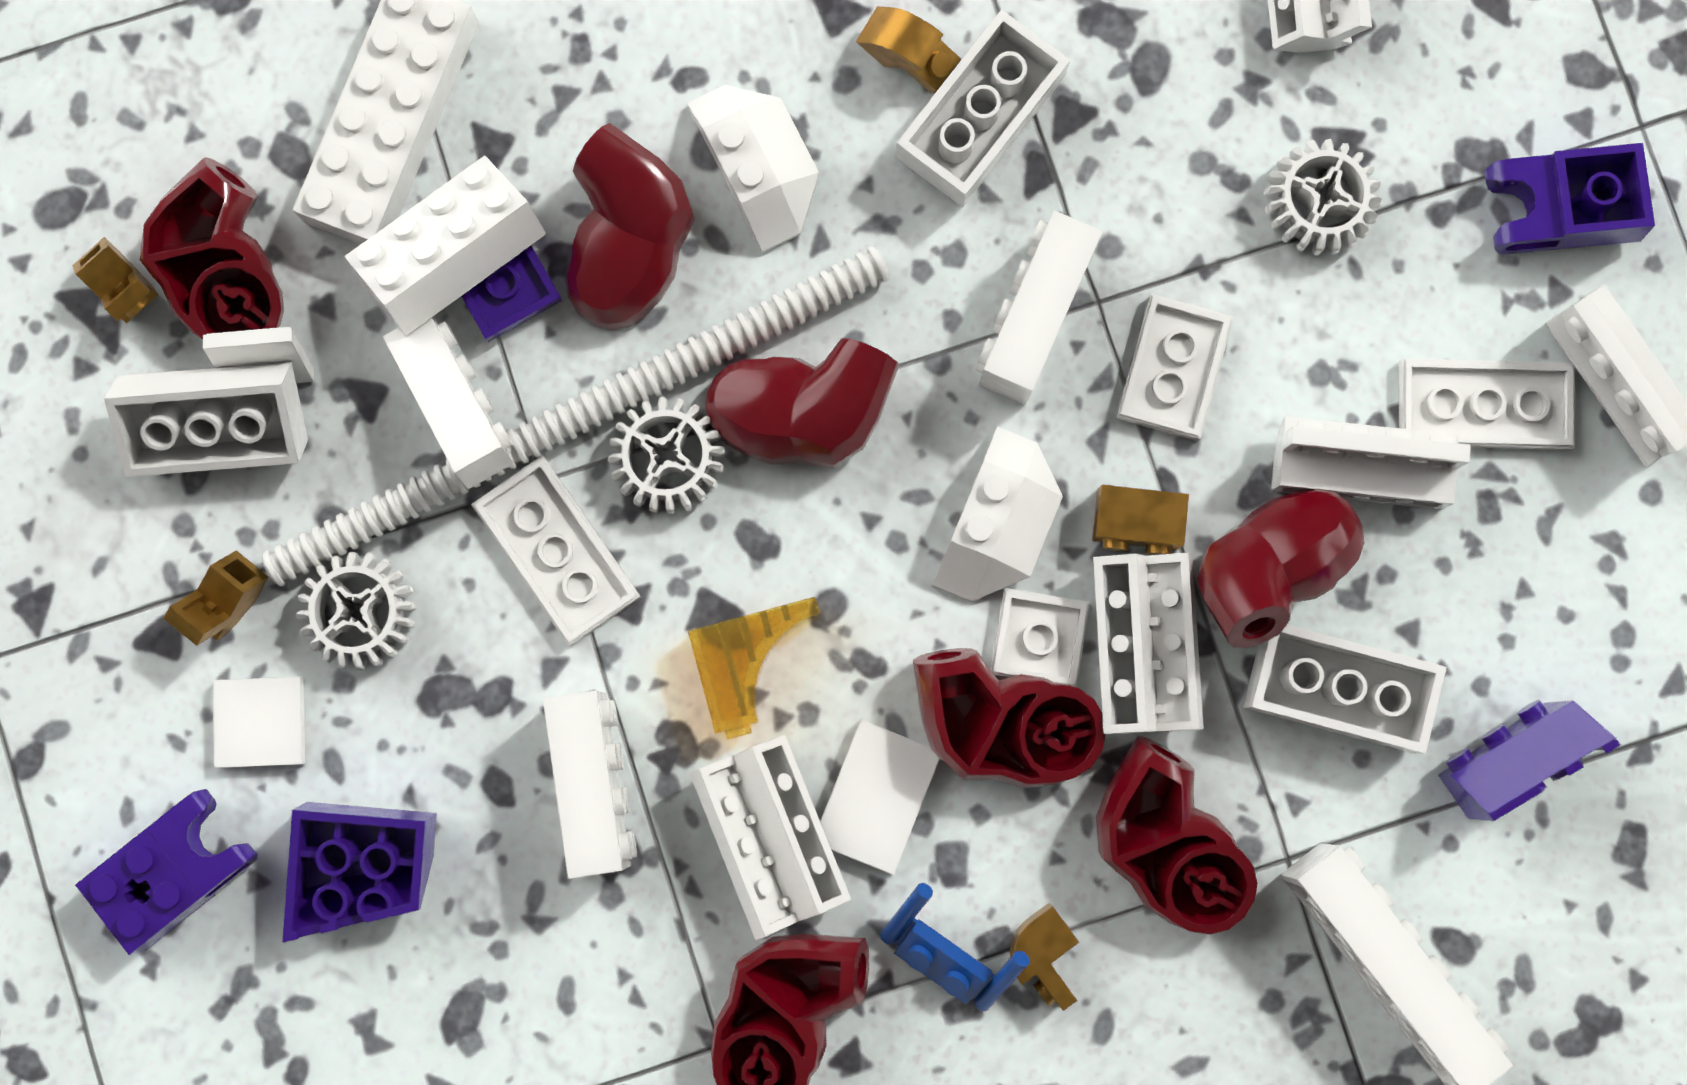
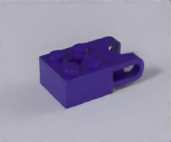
M1643 143L1555 151L1552 155L1495 161L1484 171L1488 190L1492 193L1515 195L1523 202L1527 211L1525 218L1504 223L1493 236L1494 249L1499 254L1641 242L1655 226Z
M207 789L190 793L75 884L128 955L148 950L257 860V853L248 843L231 845L219 854H212L204 848L200 839L201 825L215 811L217 805ZM145 882L150 886V890L145 892L149 898H145L142 894L141 888Z

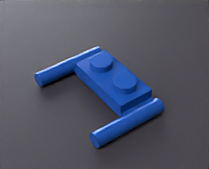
M918 884L881 931V940L888 945L896 944L898 947L894 952L895 955L908 963L910 967L918 970L938 984L948 994L956 997L964 1004L973 999L975 1006L980 1011H988L1029 965V957L1022 951H1016L996 975L993 974L992 970L920 919H915L933 895V890L928 884Z

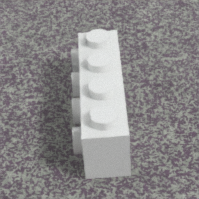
M432 317L407 336H405L400 328L383 336L454 473L467 489L514 464L506 449L512 446L513 443L501 422L493 425L488 414L495 410L482 388L474 390L470 380L474 379L476 375L463 354L456 357L452 347L457 345L458 342L445 321L438 325Z

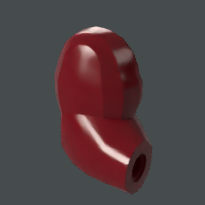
M608 123L600 127L585 143L573 167L574 176L588 195L594 209L578 225L572 244V257L565 280L568 298L577 314L591 325L613 330L627 328L641 320L661 301L675 279L679 252L694 223V214L682 180L659 157L637 143L616 126Z
M207 157L197 163L161 198L144 222L139 260L161 286L173 314L193 334L202 340L203 335L211 333L279 328L284 313L283 292L273 273L272 264L257 240L243 231L245 221L258 196L255 190L235 172Z
M841 338L826 359L816 367L800 358L792 357L742 359L727 365L714 377L706 394L705 414L711 419V429L718 431L721 435V440L747 457L769 464L801 462L812 466L834 469L866 446L879 422L899 364L885 352L850 338Z
M1319 489L1308 490L1271 499L1251 512L1235 530L1208 546L1202 558L1197 580L1206 606L1228 643L1232 647L1251 648L1278 636L1290 621L1293 603L1313 600L1332 590L1360 558L1364 546L1363 525L1351 504L1336 492Z
M972 648L940 650L926 653L913 659L921 720L930 748L961 779H997L1023 788L1054 785L1079 776L1091 768L1102 753L1106 736L1103 731L1102 711L1094 698L1080 688L1055 683L1044 677L1024 674L998 680L989 670L978 651Z
M1137 736L1106 788L1096 815L1098 852L1109 866L1130 882L1145 907L1167 922L1187 931L1203 934H1215L1229 930L1245 918L1255 901L1258 882L1254 866L1236 844L1232 833L1217 817L1194 808L1195 770L1193 767L1163 745L1149 738Z
M817 934L775 936L740 957L735 965L729 997L714 1022L711 1056L713 1076L716 1084L809 1085L811 1077L820 1066L827 1047L825 1021L837 1014L861 1005L865 998L869 977V948L866 939Z

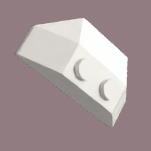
M723 85L687 103L762 253L801 235L819 177V171L782 99Z
M1000 427L996 428L932 586L973 602L1031 576L1063 497L1037 442Z

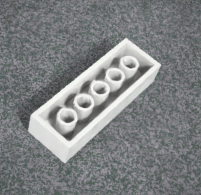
M458 0L380 1L292 210L304 223L362 244L399 217L479 25L471 5Z
M1319 843L1281 873L1280 876L1444 1085H1491L1513 1067L1504 1054L1509 1050L1506 1043L1492 1028L1486 1031L1475 1018L1480 1014L1476 1005L1464 992L1461 991L1457 994L1447 982L1451 977L1449 971L1437 957L1432 955L1429 958L1419 947L1418 944L1422 941L1420 934L1406 919H1403L1401 922L1390 910V907L1394 905L1392 899L1378 883L1371 885L1361 873L1365 869V865L1351 848L1347 847L1343 850L1339 845Z

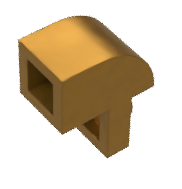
M877 6L856 40V43L881 65L904 69L926 90L934 94L961 60L954 51L941 41L944 34L937 28L910 12L894 7Z
M105 237L72 265L75 275L101 299L104 309L116 321L122 319L127 324L158 296L156 290L145 277Z
M236 550L210 565L198 589L169 606L163 619L196 646L210 637L218 641L241 620L255 603L269 576Z
M1049 903L1025 920L1017 929L1010 947V958L1016 951L1026 953L1030 963L1017 977L1018 981L1023 985L1037 975L1039 981L1034 983L1033 986L1048 1007L1056 1002L1064 1011L1078 1000L1051 963L1080 942L1055 908Z

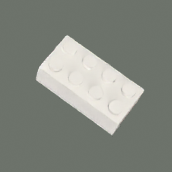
M1001 9L897 141L895 157L963 208L1064 79L1070 60Z
M483 156L344 257L367 290L405 336H407L542 238L546 233L528 201L486 156Z
M1055 210L1049 223L1040 220L1026 253L1032 256L1033 259L1031 262L1022 260L1009 292L1016 295L1013 302L1005 299L992 330L999 334L996 341L987 339L975 370L982 373L978 385L1026 405L1102 234L1101 230Z
M292 362L121 375L116 377L104 397L124 477L295 464L300 462L308 442Z
M1286 625L1278 636L1258 645L1243 708L1412 754L1426 753L1447 667Z
M600 691L543 699L568 879L622 871L631 866L630 859L637 857L634 832H626L624 814L630 813L631 810L627 787L620 788L617 770L624 769V758L621 744L613 743L611 727L618 726L615 701L607 699L606 693Z

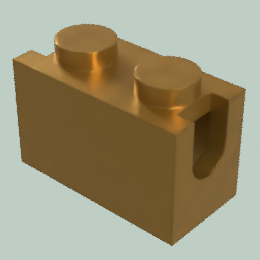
M1101 485L1097 489L1092 541L1103 542L1102 549L1111 551H1128L1129 545L1146 547L1145 553L1149 555L1172 554V550H1179V547H1183L1185 543L1189 494Z

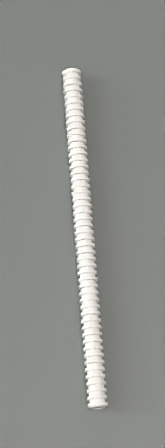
M873 246L867 248L866 254L863 255L861 252L855 254L856 259L851 261L849 258L843 260L844 265L839 267L837 264L831 266L832 271L828 273L825 270L820 271V277L815 279L811 276L807 278L808 283L803 285L799 282L795 285L796 289L791 291L787 288L783 291L784 295L779 297L775 294L771 297L772 301L768 303L765 300L761 301L760 307L757 309L751 306L748 308L747 314L743 315L739 312L736 314L737 319L730 321L727 318L724 320L725 325L718 327L715 324L712 326L713 331L706 333L703 330L700 332L701 337L694 339L691 336L688 338L689 343L682 345L679 342L676 344L677 349L670 351L668 348L663 351L665 355L659 358L657 355L651 357L653 361L647 364L645 361L639 363L641 367L635 370L633 367L627 369L628 373L623 376L621 373L616 374L614 381L610 382L609 379L603 381L604 386L598 388L597 385L591 387L592 392L586 394L585 391L579 393L580 398L574 400L570 397L567 399L568 404L562 406L558 403L555 405L556 410L550 412L546 409L543 411L544 416L538 418L534 415L531 417L532 422L526 424L522 421L519 423L518 429H507V434L513 443L512 446L506 448L514 464L509 466L510 469L514 470L517 468L516 463L520 461L524 464L529 462L528 457L532 455L536 458L541 456L540 451L544 449L548 452L553 450L552 445L557 442L559 445L565 444L564 439L569 436L571 439L577 438L576 433L581 430L583 433L589 432L588 427L593 424L596 427L601 426V420L605 418L608 421L613 420V414L617 412L620 415L625 414V408L631 406L634 409L638 407L637 402L641 400L643 402L650 401L649 396L653 394L656 397L662 395L661 390L665 388L668 391L674 389L673 384L679 382L680 385L686 382L684 378L691 376L692 379L696 378V372L703 370L704 373L708 372V366L715 364L716 367L720 366V360L727 358L728 361L732 360L733 354L736 352L742 355L745 353L746 347L751 346L753 349L757 347L758 341L763 340L764 343L769 341V336L775 334L776 337L781 335V330L787 328L788 331L793 329V323L797 321L800 325L805 323V317L809 315L812 319L817 317V311L822 310L824 313L829 311V305L834 304L836 307L841 305V299L846 298L848 301L851 300L853 293L858 292L862 294L865 292V287L870 286L874 288L879 280L882 282L888 281L889 271L880 252ZM446 460L445 466L441 467V465L437 464L434 466L433 472L429 473L425 470L421 472V478L417 479L413 476L409 478V484L399 483L397 484V490L387 489L385 490V496L375 495L373 496V502L368 503L364 501L360 503L361 508L356 509L352 507L348 509L347 515L344 516L340 513L336 515L335 521L332 522L330 519L324 521V527L314 526L311 528L312 533L302 532L299 534L298 540L290 538L287 540L286 546L278 544L275 546L274 552L264 551L262 553L263 565L271 580L279 586L286 585V579L295 580L299 577L298 573L307 574L311 572L312 566L323 565V560L326 559L328 562H331V558L335 554L339 553L343 556L347 554V548L357 549L359 548V542L369 543L372 541L371 536L381 537L384 535L383 530L393 531L396 529L395 524L400 522L404 525L408 523L409 517L412 516L416 519L420 517L421 511L424 510L428 513L432 511L433 505L442 506L444 505V499L454 500L457 498L456 493L461 491L462 494H466L469 490L454 473L449 461ZM504 469L498 472L497 474L499 476L504 475ZM491 476V477L487 478L486 481H487V482L492 481V480H493V477ZM481 484L475 485L474 488L480 487Z

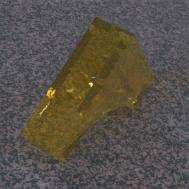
M816 597L688 631L715 734L725 732L726 738L729 740L752 733L750 725L759 723L756 699L762 668L773 648L785 635L797 626L820 617Z

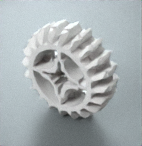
M1314 139L1307 142L1305 150L1295 146L1289 152L1290 158L1282 156L1276 163L1279 170H1272L1267 178L1273 185L1265 189L1264 197L1273 200V202L1265 207V213L1270 215L1278 214L1279 217L1271 224L1272 229H1279L1283 226L1286 228L1287 231L1282 237L1283 242L1287 243L1293 236L1298 238L1297 251H1303L1309 243L1312 244L1314 256L1320 255L1325 245L1332 255L1337 254L1341 250V244L1350 249L1357 243L1356 237L1364 238L1370 232L1367 224H1374L1378 219V214L1372 209L1378 208L1382 204V198L1372 193L1381 187V181L1368 180V177L1375 170L1374 165H1367L1362 168L1359 163L1364 157L1363 152H1358L1351 158L1347 155L1349 151L1348 143H1343L1338 151L1334 150L1331 139H1326L1321 149H1319ZM1310 168L1327 169L1326 174L1319 179L1308 176L1302 179L1295 176L1299 172ZM1341 177L1350 186L1353 196L1345 192L1341 187ZM1328 183L1325 191V201L1327 203L1317 212L1320 205V194L1318 192ZM1291 194L1294 195L1293 199L1300 202L1305 208V218H1302L1295 209ZM1328 215L1336 218L1342 215L1350 219L1349 222L1338 227L1325 228L1318 226L1321 219Z
M660 397L658 400L659 410L653 411L650 403L644 401L642 402V408L646 413L644 416L639 418L632 409L627 412L628 417L633 422L631 427L621 422L617 423L616 429L625 435L624 440L619 438L610 439V446L621 450V453L608 456V462L611 465L623 466L615 470L611 475L614 481H622L628 478V481L620 489L624 496L631 494L636 489L638 490L633 500L636 506L640 507L649 497L651 498L649 510L652 513H657L661 501H665L668 514H674L676 510L675 500L681 499L683 507L688 511L692 509V503L688 498L689 495L695 493L701 502L707 499L704 491L700 488L703 483L710 488L716 489L718 483L713 477L709 476V472L723 473L724 465L712 461V458L722 457L726 454V451L722 446H711L712 443L721 439V435L717 430L705 432L711 427L709 416L703 417L698 422L696 421L700 414V407L694 404L685 414L683 413L685 408L683 399L677 398L673 410H668L667 399ZM657 424H678L676 429L672 428L671 432L663 438H654L648 434H643L646 430ZM691 430L698 436L702 445V459L699 467L691 463L683 455V448L687 442L686 437ZM635 444L650 455L651 462L646 470L648 474L643 482L636 476L633 468L632 456ZM675 445L677 449L673 450L681 464L676 461L666 460L663 465L660 464L659 466L657 463L661 459L653 447L658 450L668 451L671 446L674 447ZM671 473H680L691 478L685 484L673 489L655 488L658 482L661 483Z
M349 552L345 565L341 557L333 556L331 558L333 571H330L323 565L317 566V573L322 579L318 582L307 578L305 584L313 589L311 596L306 594H299L298 601L309 605L308 610H301L296 613L297 619L310 621V624L300 630V634L305 637L316 635L308 647L311 651L315 652L324 648L321 658L324 662L330 663L337 656L338 667L347 669L353 658L355 668L357 670H364L367 665L368 656L374 666H380L383 664L381 650L388 656L395 657L398 652L392 644L393 640L403 644H407L409 641L405 634L400 633L401 627H415L416 622L412 619L404 618L405 612L416 610L417 604L408 601L403 602V598L413 593V588L409 585L397 587L403 581L405 575L399 570L388 575L392 563L386 559H383L376 566L375 555L367 553L361 563L358 553ZM356 576H369L379 584L373 589L367 588L363 592L355 594L351 589L346 588L342 582ZM331 594L336 602L337 609L334 616L328 621L330 625L327 626L325 608ZM387 595L389 616L384 629L381 630L382 626L377 620V610L385 601L383 597ZM349 600L363 605L360 612L365 622L353 617L350 619L354 610ZM359 628L363 633L368 634L372 641L361 646L348 647L335 638L341 633L347 634L350 630Z

